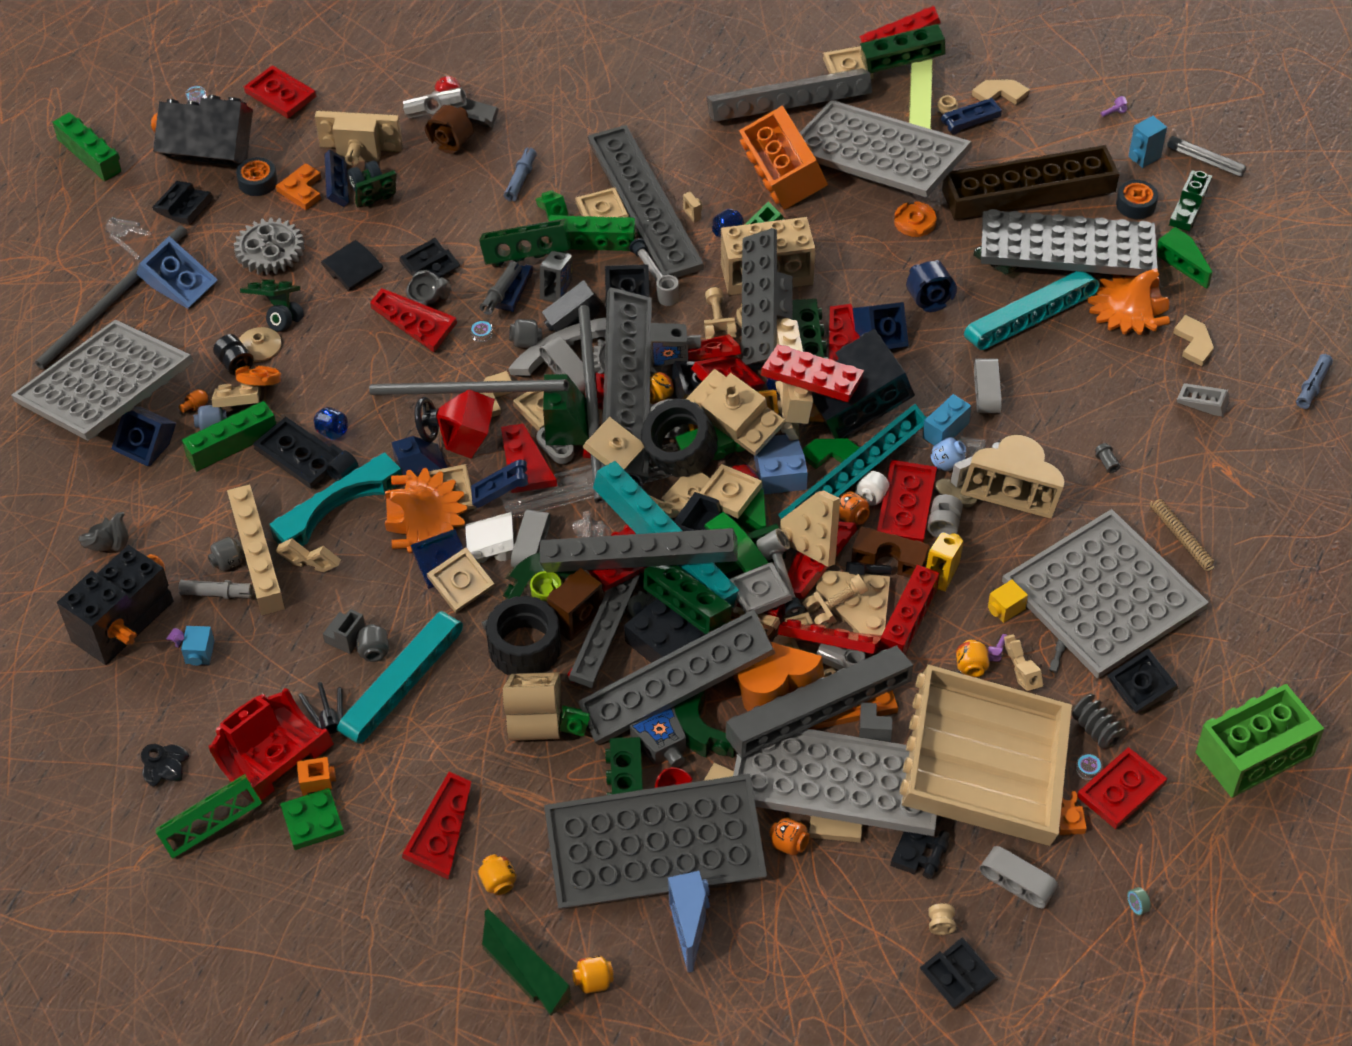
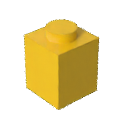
M1011 579L990 593L989 611L993 616L998 617L1005 623L1026 609L1028 594Z

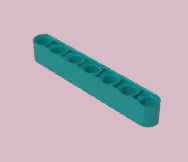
M1076 271L972 322L966 327L964 337L979 350L987 349L1093 296L1099 289V281L1087 272Z
M444 611L438 612L342 717L337 727L338 732L357 744L363 743L462 632L463 623Z

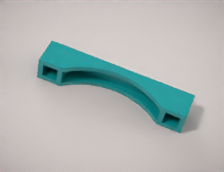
M385 452L372 458L365 465L353 470L341 480L335 481L331 486L316 493L304 503L295 506L283 516L276 518L269 524L273 539L278 544H281L292 538L300 545H306L317 524L336 507L359 497L385 495V491L398 487L399 485H392L391 476L402 475L401 468Z

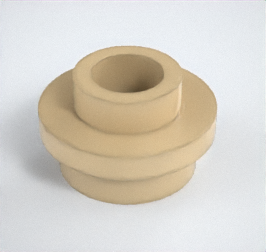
M946 95L938 101L937 108L941 113L945 114L958 109V103L953 96Z

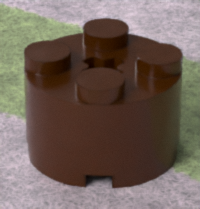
M443 105L425 125V133L432 144L434 142L437 143L439 150L449 154L455 153L474 134V129L468 118V112L464 108H456L451 105Z

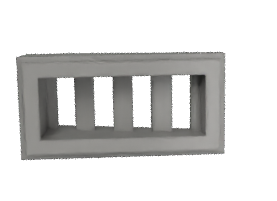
M1184 383L1177 398V403L1223 417L1229 404L1228 390Z

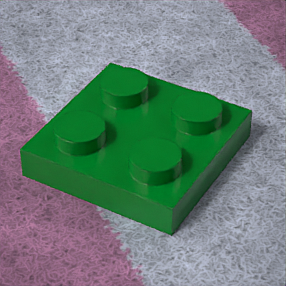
M330 788L280 803L294 850L344 835Z

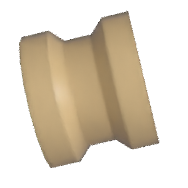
M935 904L929 908L928 914L932 920L929 923V930L932 933L947 935L956 930V923L953 920L955 908L952 905Z

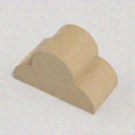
M1011 435L1005 437L1000 442L998 449L985 448L973 455L961 494L1052 519L1064 487V478L1055 466L1044 462V450L1035 440L1022 435Z
M560 672L511 674L503 687V702L509 741L560 739Z

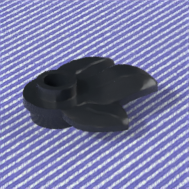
M158 744L145 746L141 752V761L144 764L142 772L144 780L152 787H155L161 778L169 781H182L183 771L180 762L189 758L188 752L182 747L173 744L164 747ZM155 752L159 756L156 758H152L149 756V754Z

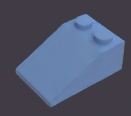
M170 236L139 263L136 273L153 289L187 309L218 281Z
M787 435L773 436L761 451L754 456L757 476L762 480L761 489H764V494L807 490L808 472L799 440L790 441Z
M699 871L668 877L669 905L687 972H693L705 925L706 909L710 908L707 880L701 879Z

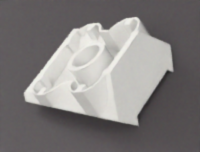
M512 512L466 524V546L478 563H483L493 556L498 561H507L511 558L514 548Z

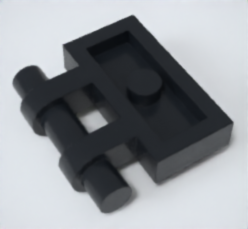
M904 831L891 859L890 866L914 875L919 866L925 869L923 876L932 879L934 873L940 868L942 854L948 849L950 834L946 831H941L939 837L933 838L929 835ZM926 847L933 850L929 857L923 856Z

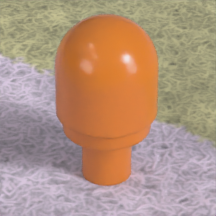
M202 389L189 393L184 398L185 402L179 405L180 411L185 413L188 410L194 411L198 410L200 406H205L208 402V394Z

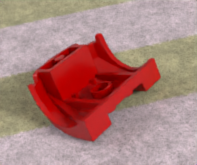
M284 688L282 693L280 692L269 697L261 694L232 712L216 728L217 736L209 745V750L230 782L246 774L253 789L262 801L275 791L272 783L296 765L298 761H301L307 755L316 759L334 744L328 730L316 727L300 710L289 689ZM247 789L241 792L251 803L254 801Z

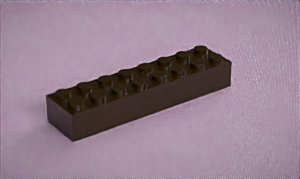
M1101 145L951 171L943 179L942 192L954 220L981 216L983 212L991 209L1009 211L1113 193L1117 190L1119 171L1107 146Z

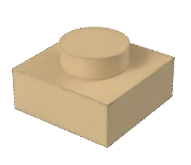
M691 192L683 194V210L693 222L701 220V210L703 209L701 201L695 198Z

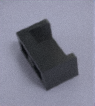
M694 492L674 522L682 531L707 530L704 525L722 513L719 500Z

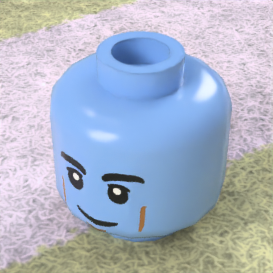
M952 437L946 438L933 446L931 460L937 469L947 472L951 471L954 464L965 460L966 447L960 440L957 441Z

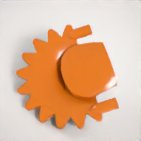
M1157 268L1141 273L1138 276L1126 275L1125 278L1119 274H1113V281L1101 279L1100 284L1102 287H1099L1098 291L1094 294L1096 296L1088 298V303L1094 305L1090 308L1089 312L1091 314H1099L1096 318L1097 323L1108 322V330H1113L1120 326L1121 332L1124 335L1132 328L1138 335H1141L1144 326L1152 331H1156L1158 326L1170 324L1169 316L1154 318V316L1169 310L1168 297L1162 298L1160 293V279Z
M423 468L418 477L412 470H407L406 475L391 476L392 485L406 484L405 489L385 491L387 507L386 531L406 534V539L392 540V549L407 548L408 553H413L419 545L423 552L427 554L432 543L443 549L445 546L444 537L457 538L453 527L465 525L464 519L458 515L466 512L468 508L466 505L458 503L465 495L463 491H453L456 486L454 479L443 483L444 475L442 471H439L430 478L427 468Z

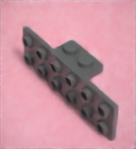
M774 228L746 236L742 239V361L745 365L767 361L777 346V319H792L793 276L777 272V229Z

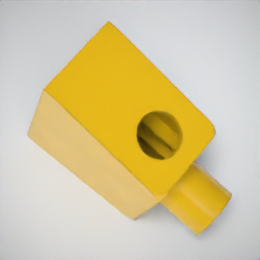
M941 533L929 551L926 568L940 573L938 589L945 592L960 563L964 543L962 538L955 533L950 535ZM941 563H945L943 569L941 570L939 568V565Z

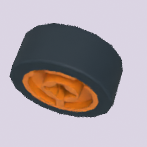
M254 157L247 159L236 170L239 189L250 196L266 195L276 187L278 182L274 164L265 158Z
M1130 180L1119 187L1116 206L1119 212L1128 218L1145 219L1155 212L1159 195L1157 189L1152 184L1142 180Z

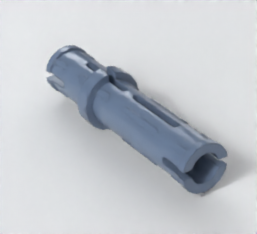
M526 148L522 158L517 161L515 165L517 168L504 193V197L508 201H511V199L516 201L526 176L531 172L532 163L537 156V152L534 149Z
M1327 354L1319 356L1311 375L1301 387L1302 391L1296 401L1300 408H1309L1313 398L1318 395L1320 385L1333 363L1331 356Z

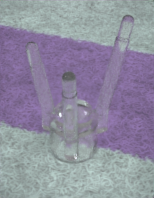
M116 217L110 218L106 223V232L110 234L109 239L116 241L128 253L139 260L140 256L119 237L126 236L128 230L151 236L152 232L133 227L140 226L139 222L118 219Z

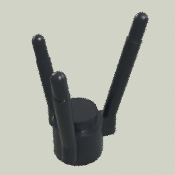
M318 682L319 693L324 710L320 712V717L317 716L303 693H299V698L315 721L316 726L320 729L328 730L329 734L338 732L337 727L343 717L342 688H337V711L329 707L322 682Z

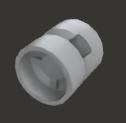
M947 494L936 496L933 499L927 527L930 534L937 538L941 533L957 534L963 509L961 500Z

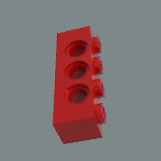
M920 565L916 566L881 635L879 653L882 650L898 646L903 654L906 655L938 590L939 572Z

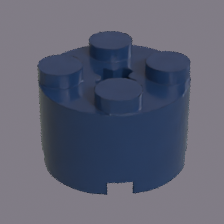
M929 261L910 268L906 287L919 308L926 312H936L947 306L945 303L950 298L953 300L956 296L957 285L941 261Z

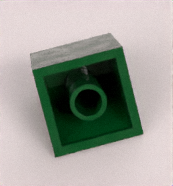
M544 374V380L567 379L569 381L568 391L544 392L543 415L546 446L584 445L589 439L586 398L568 374Z

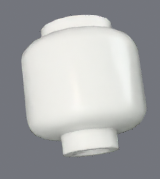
M869 471L857 483L855 493L866 499L869 505H877L882 502L889 488V482L880 472Z

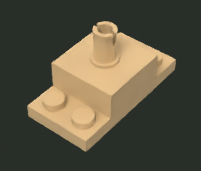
M316 111L315 121L320 147L336 148V153L343 156L349 165H352V161H354L353 165L358 164L359 161L378 162L381 151H402L403 144L398 115Z
M714 369L686 398L693 403L695 402L704 410L713 426L754 456L785 425V419L767 407L764 396L732 373L726 377Z

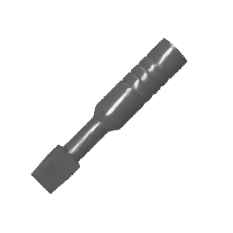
M1059 639L1055 647V657L1051 661L1049 669L1057 673L1060 667V658L1066 648Z

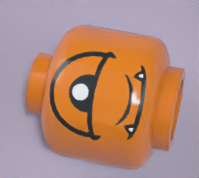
M851 491L838 497L840 498L839 519L844 522L855 523L856 525H861L868 519L870 510L866 499Z
M787 817L781 819L778 823L775 822L769 832V836L772 837V846L791 856L799 852L802 853L810 839V834L807 833V827L804 824Z

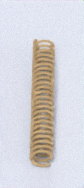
M1158 499L1152 506L1153 502L1151 501L1150 507L1170 528V531L1179 539L1181 544L1188 549V552L1197 560L1199 565L1205 571L1213 569L1214 566H1210L1214 563V559L1209 557L1210 554H1207L1203 546H1200L1201 544L1189 533L1185 525H1182L1183 523L1171 512L1167 504L1162 499Z

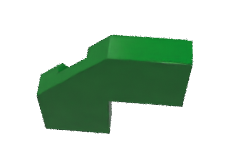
M847 438L814 439L802 451L805 461L817 469L830 457L842 463L860 447Z

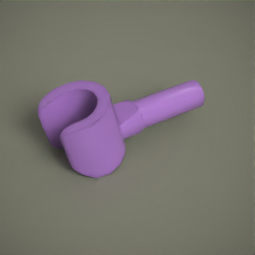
M1124 96L1118 97L1114 102L1115 106L1101 112V116L1104 117L1116 111L1119 113L1126 112V98Z
M174 628L166 639L173 641L178 648L185 634L181 630Z
M1002 634L997 647L989 646V661L1000 662L1006 634Z

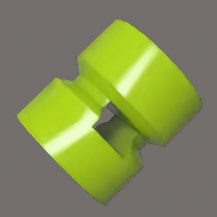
M546 571L535 574L530 581L531 597H537L547 602L549 593L561 586L559 576L554 572L546 573Z

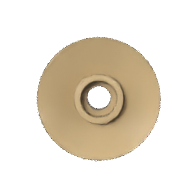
M266 327L250 329L239 338L253 355L254 362H262L273 358L280 351L282 345L279 334Z

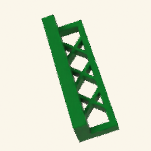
M246 774L157 827L156 834L173 859L261 805L262 801L253 789ZM246 789L254 799L247 806L235 804L237 795ZM233 798L232 803H227L228 800ZM220 805L231 807L229 817L224 820L213 818L215 808ZM234 808L240 809L233 814ZM211 811L210 817L204 816ZM197 819L208 821L206 831L201 834L190 832L192 823ZM212 822L218 823L211 827ZM188 826L187 831L181 830L184 827ZM174 833L186 835L184 844L173 850L166 839ZM189 836L195 837L192 840L188 841Z

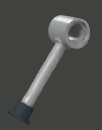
M639 238L632 241L629 250L635 253L637 257H640L644 264L649 265V271L657 282L658 302L664 306L676 304L679 300L678 279L672 275L663 276L648 255L643 239Z
M777 528L758 539L757 547L766 560L773 559L776 570L788 588L792 600L785 603V613L787 616L793 617L801 614L804 611V606L795 597L782 557L783 552L790 548L789 540L785 533Z

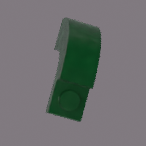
M540 552L525 558L508 573L506 579L513 582V585L509 583L502 595L505 597V600L516 596L520 597L529 580L535 574L545 571L540 564ZM576 571L554 573L557 574L561 579V582L564 583L566 578L570 574H574Z
M705 690L675 705L676 717L686 737V746L705 758L709 750L714 751L720 756L734 757L736 750L726 739V733L707 726L699 716L705 705Z

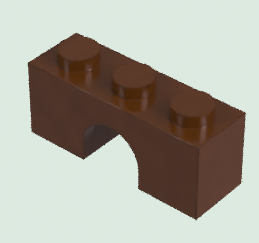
M860 527L852 548L851 561L876 564L882 557H893L898 561L897 575L911 578L917 565L925 567L928 560L929 544L902 538L895 534H887L872 528Z

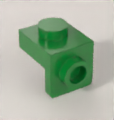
M547 191L541 194L542 197L536 198L537 206L545 210L548 221L549 215H569L563 195L554 191Z
M563 705L560 712L559 731L584 736L590 714L582 712L581 709Z

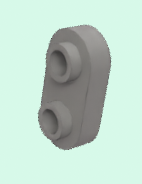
M543 427L537 432L538 445L553 461L564 464L573 459V445L546 446L545 428Z

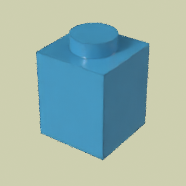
M186 626L181 648L185 664L195 666L201 664L210 665L215 641L211 627Z

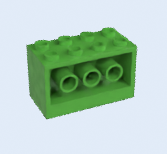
M1284 684L1279 688L1273 687L1269 689L1265 695L1259 698L1253 697L1249 699L1243 706L1237 709H1229L1223 716L1217 719L1211 718L1203 725L1195 753L1231 798L1313 757L1324 728L1290 687Z

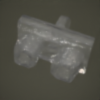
M590 510L583 512V519L573 522V530L577 537L611 536L610 527L605 525L603 521L597 522L593 520Z

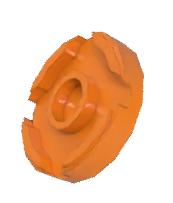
M914 202V204L904 203L897 208L894 216V224L897 230L910 237L928 235L934 230L937 221L934 209L922 202Z
M244 366L236 370V381L248 385H274L281 381V372L276 368L268 366H255V369L251 370L250 366Z

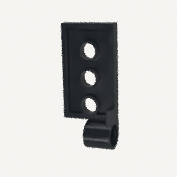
M286 416L253 443L254 450L310 489L327 475L338 481L359 468L357 460L351 453L341 450L334 444L328 446ZM284 442H291L289 446H281ZM300 453H301V454H305V453L308 454L307 456H305V457H303V458L297 457V455L300 454ZM315 465H324L320 469L313 468Z

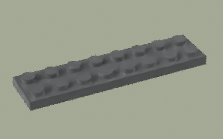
M752 610L578 702L582 712L590 714L588 726L595 743L600 745L629 730L630 725L668 710L775 654V651L755 610Z

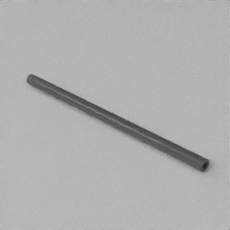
M180 225L169 236L177 243L187 234V230ZM139 264L35 361L40 369H44L140 278L136 274Z
M583 305L578 308L590 438L600 425L590 310L588 306ZM590 454L594 485L597 470L601 469V461ZM593 489L594 501L596 503H604L605 500Z
M561 379L371 384L369 392L371 395L463 393L469 389L478 393L568 391L569 381Z

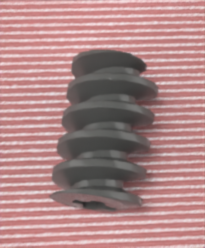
M1095 694L1087 695L1077 703L1072 712V717L1079 721V725L1085 728L1086 733L1091 735L1093 741L1098 742V746L1101 749H1108L1119 743L1127 735L1128 731L1126 728L1118 731L1121 723L1119 721L1112 723L1115 718L1113 714L1105 717L1108 713V708L1103 707L1099 709L1102 702L1100 700L1093 702L1096 697Z

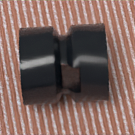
M234 334L222 336L213 347L214 355L224 364V367L231 375L236 376V370L240 367L250 366L251 368L253 365V355Z

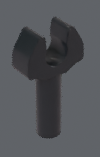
M850 561L846 562V572L855 575H865V573L890 575L891 565L864 564Z

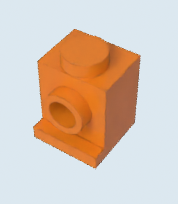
M328 757L297 762L302 796L327 788L332 789V782L337 781L335 766L330 767Z

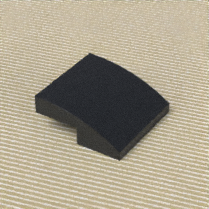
M176 181L154 204L152 209L166 218L190 225L214 197L209 191L195 190L192 183Z
M436 238L400 256L399 259L403 267L412 276L418 271L428 270L441 278L460 267V264L449 249L445 250Z
M356 240L321 261V264L333 279L337 277L347 291L355 288L383 269V265Z
M963 937L945 952L939 951L920 967V970L953 1009L970 1001L998 980Z

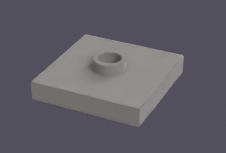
M772 562L729 579L739 589L736 599L745 614L752 610L760 614L792 600L788 588Z

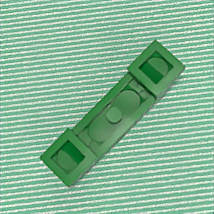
M720 513L704 525L707 530L734 529L738 543V561L736 563L744 573L768 564V561L754 542L726 513Z

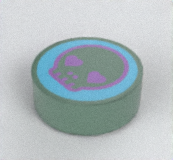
M1137 887L1128 891V903L1136 915H1142L1150 911V899L1144 889Z

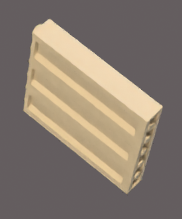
M927 665L924 672L918 674L916 680V687L919 688V692L916 693L912 705L916 712L915 715H912L909 729L913 730L912 736H909L906 745V751L910 752L909 758L905 759L903 765V772L906 773V778L903 779L899 794L903 795L902 805L1050 846L1059 834L1072 704Z

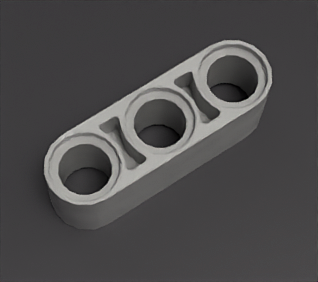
M557 336L539 348L540 355L555 374H568L577 388L584 394L583 362L565 340Z
M975 359L974 381L977 413H1001L1002 400L998 359Z
M526 509L512 551L511 567L516 566L525 558L540 552V540H546L550 527V513Z
M999 846L993 847L979 867L981 873L986 878L1037 908H1044L1059 887L1057 881L1052 876Z

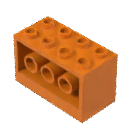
M783 105L739 130L742 139L739 141L745 151L749 150L746 152V155L751 164H757L754 168L759 177L764 178L762 182L766 189L772 192L770 195L776 205L780 203L785 210L828 186L816 158Z

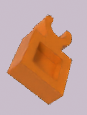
M1075 791L1071 793V800H1065L1062 796L1059 835L1086 833L1083 807H1075L1077 802V793Z

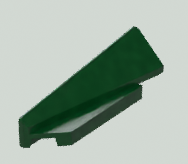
M487 909L484 915L485 922L482 939L484 951L533 1002L539 999L547 1013L552 1016L571 1000L569 984L491 910Z

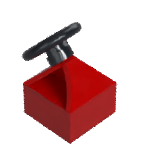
M469 389L436 409L429 398L421 397L416 402L414 411L417 431L424 441L433 442L438 435L440 427L445 449L472 459L488 434L495 399ZM422 406H423V415H422V418H421V410H422ZM424 427L429 428L431 431L430 435L425 432Z

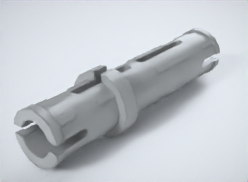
M180 580L178 590L180 595L218 596L224 599H230V597L251 599L253 585L252 583H232L231 580H225V582Z

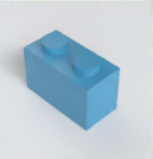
M1151 116L1136 124L1133 129L1129 157L1142 168L1160 159L1162 156L1167 126L1156 117Z
M951 395L924 420L923 439L936 445L946 438H954L969 424L971 405L956 395Z

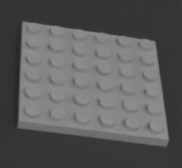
M114 320L11 396L21 406L89 441L95 438L107 426L114 424L123 414L131 411L143 399L150 397L159 387L167 384L175 375L183 372L194 361L190 354L120 321Z
M1112 509L1003 575L1002 578L1004 584L1012 579L1028 594L1026 606L1097 679L1207 609L1209 604L1193 586Z

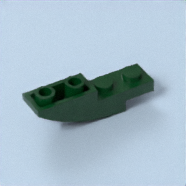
M1191 171L1170 218L1169 226L1190 231L1193 228L1208 191L1212 175H1208L1203 171Z

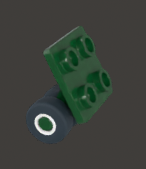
M376 161L367 162L364 171H361L358 167L348 169L350 184L356 192L355 204L357 207H366L375 201L386 200L396 194L397 174L395 170L382 174Z
M268 279L262 280V284L252 282L248 283V287L240 288V293L267 295L273 306L267 311L266 321L268 326L276 332L287 330L291 326L292 320L299 322L304 317L302 307L296 302H289V293L300 291V286L292 285L291 281H281L277 284L275 280Z

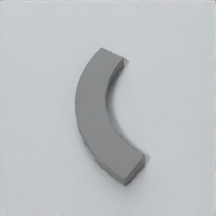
M606 318L590 320L592 339L606 337ZM578 323L557 331L537 342L535 346L528 348L509 367L510 375H531L544 362L539 348L557 336L562 337L569 346L574 345L575 340L581 339L580 324Z

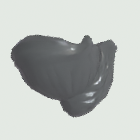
M421 270L413 275L412 280L407 286L406 296L408 299L427 306L435 303L439 298L442 300L447 299L451 294L452 288L446 279L439 278L428 270Z
M124 512L115 513L111 520L105 517L102 523L92 526L88 533L80 535L78 541L81 546L98 552L106 550L121 552L129 539L128 529L122 519L125 515Z

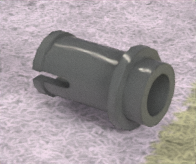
M1103 443L1096 447L1095 456L1102 461L1107 472L1114 473L1120 469L1121 465L1114 456L1111 445Z

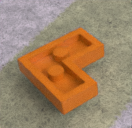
M305 163L278 183L276 190L304 210H308L321 200L320 193L311 188L313 184L321 179V173Z

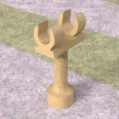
M717 287L708 289L705 296L707 303L712 305L714 319L704 320L706 339L714 338V331L727 330V334H730L732 338H736L737 331L734 317H722L720 306L724 299L722 290Z
M859 574L850 579L851 585L848 588L842 590V592L838 593V595L836 594V596L828 601H824L817 591L813 593L814 595L807 597L803 601V605L809 613L816 611L820 606L823 607L825 613L818 615L814 619L816 624L823 625L825 628L830 627L832 623L837 622L831 612L834 606L840 604V602L846 600V598L854 593L862 595L869 590Z

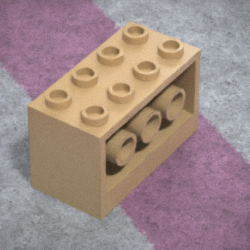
M807 217L721 228V267L728 295L742 294V239L771 228L777 229V272L793 276L792 287L814 284L815 245Z

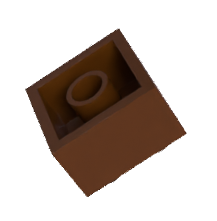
M580 568L574 574H570L561 586L549 593L547 603L554 608L559 618L560 634L569 641H572L594 621L603 600L602 583Z

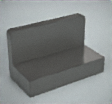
M466 98L467 104L461 106V108L468 112L470 122L493 129L499 109Z

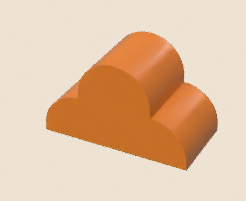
M771 642L775 654L732 676L740 685L742 702L745 709L751 711L756 706H762L779 696L789 694L799 687L807 686L825 677L822 656Z

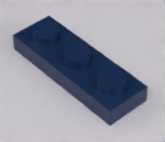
M329 149L325 153L326 196L331 202L344 207L349 203L347 163L343 156Z

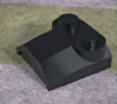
M648 264L605 266L606 308L607 292L610 287L649 297Z
M675 361L673 364L672 381L677 399H686L702 382L691 369L695 362Z
M1149 649L1107 675L1117 693L1135 714L1157 702L1168 701L1174 695V691L1178 689L1175 681Z

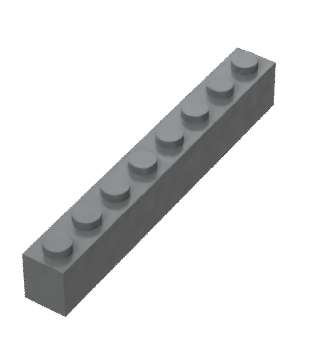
M860 68L706 97L709 117L713 121H720L774 111L782 105L786 109L872 93L870 72Z
M733 528L540 540V564L546 573L578 571L580 568L583 570L738 561L737 536Z
M898 646L882 650L879 654L862 659L852 666L842 668L834 674L822 677L807 686L799 687L789 694L779 696L769 703L756 706L751 711L732 717L726 721V739L739 756L743 758L856 707L861 702L865 703L911 682L913 664Z

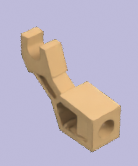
M1013 634L1005 636V648L1015 666L1014 671L1018 684L1026 691L1043 687L1041 669L1032 660L1025 661L1020 640H1015Z

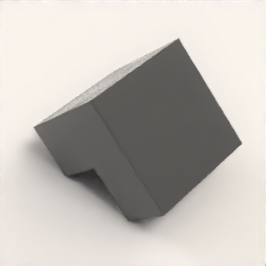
M352 609L346 615L339 612L324 631V642L351 654L357 646L356 635L358 631L365 627L363 614Z
M861 702L859 738L891 742L892 717L876 716L877 703Z

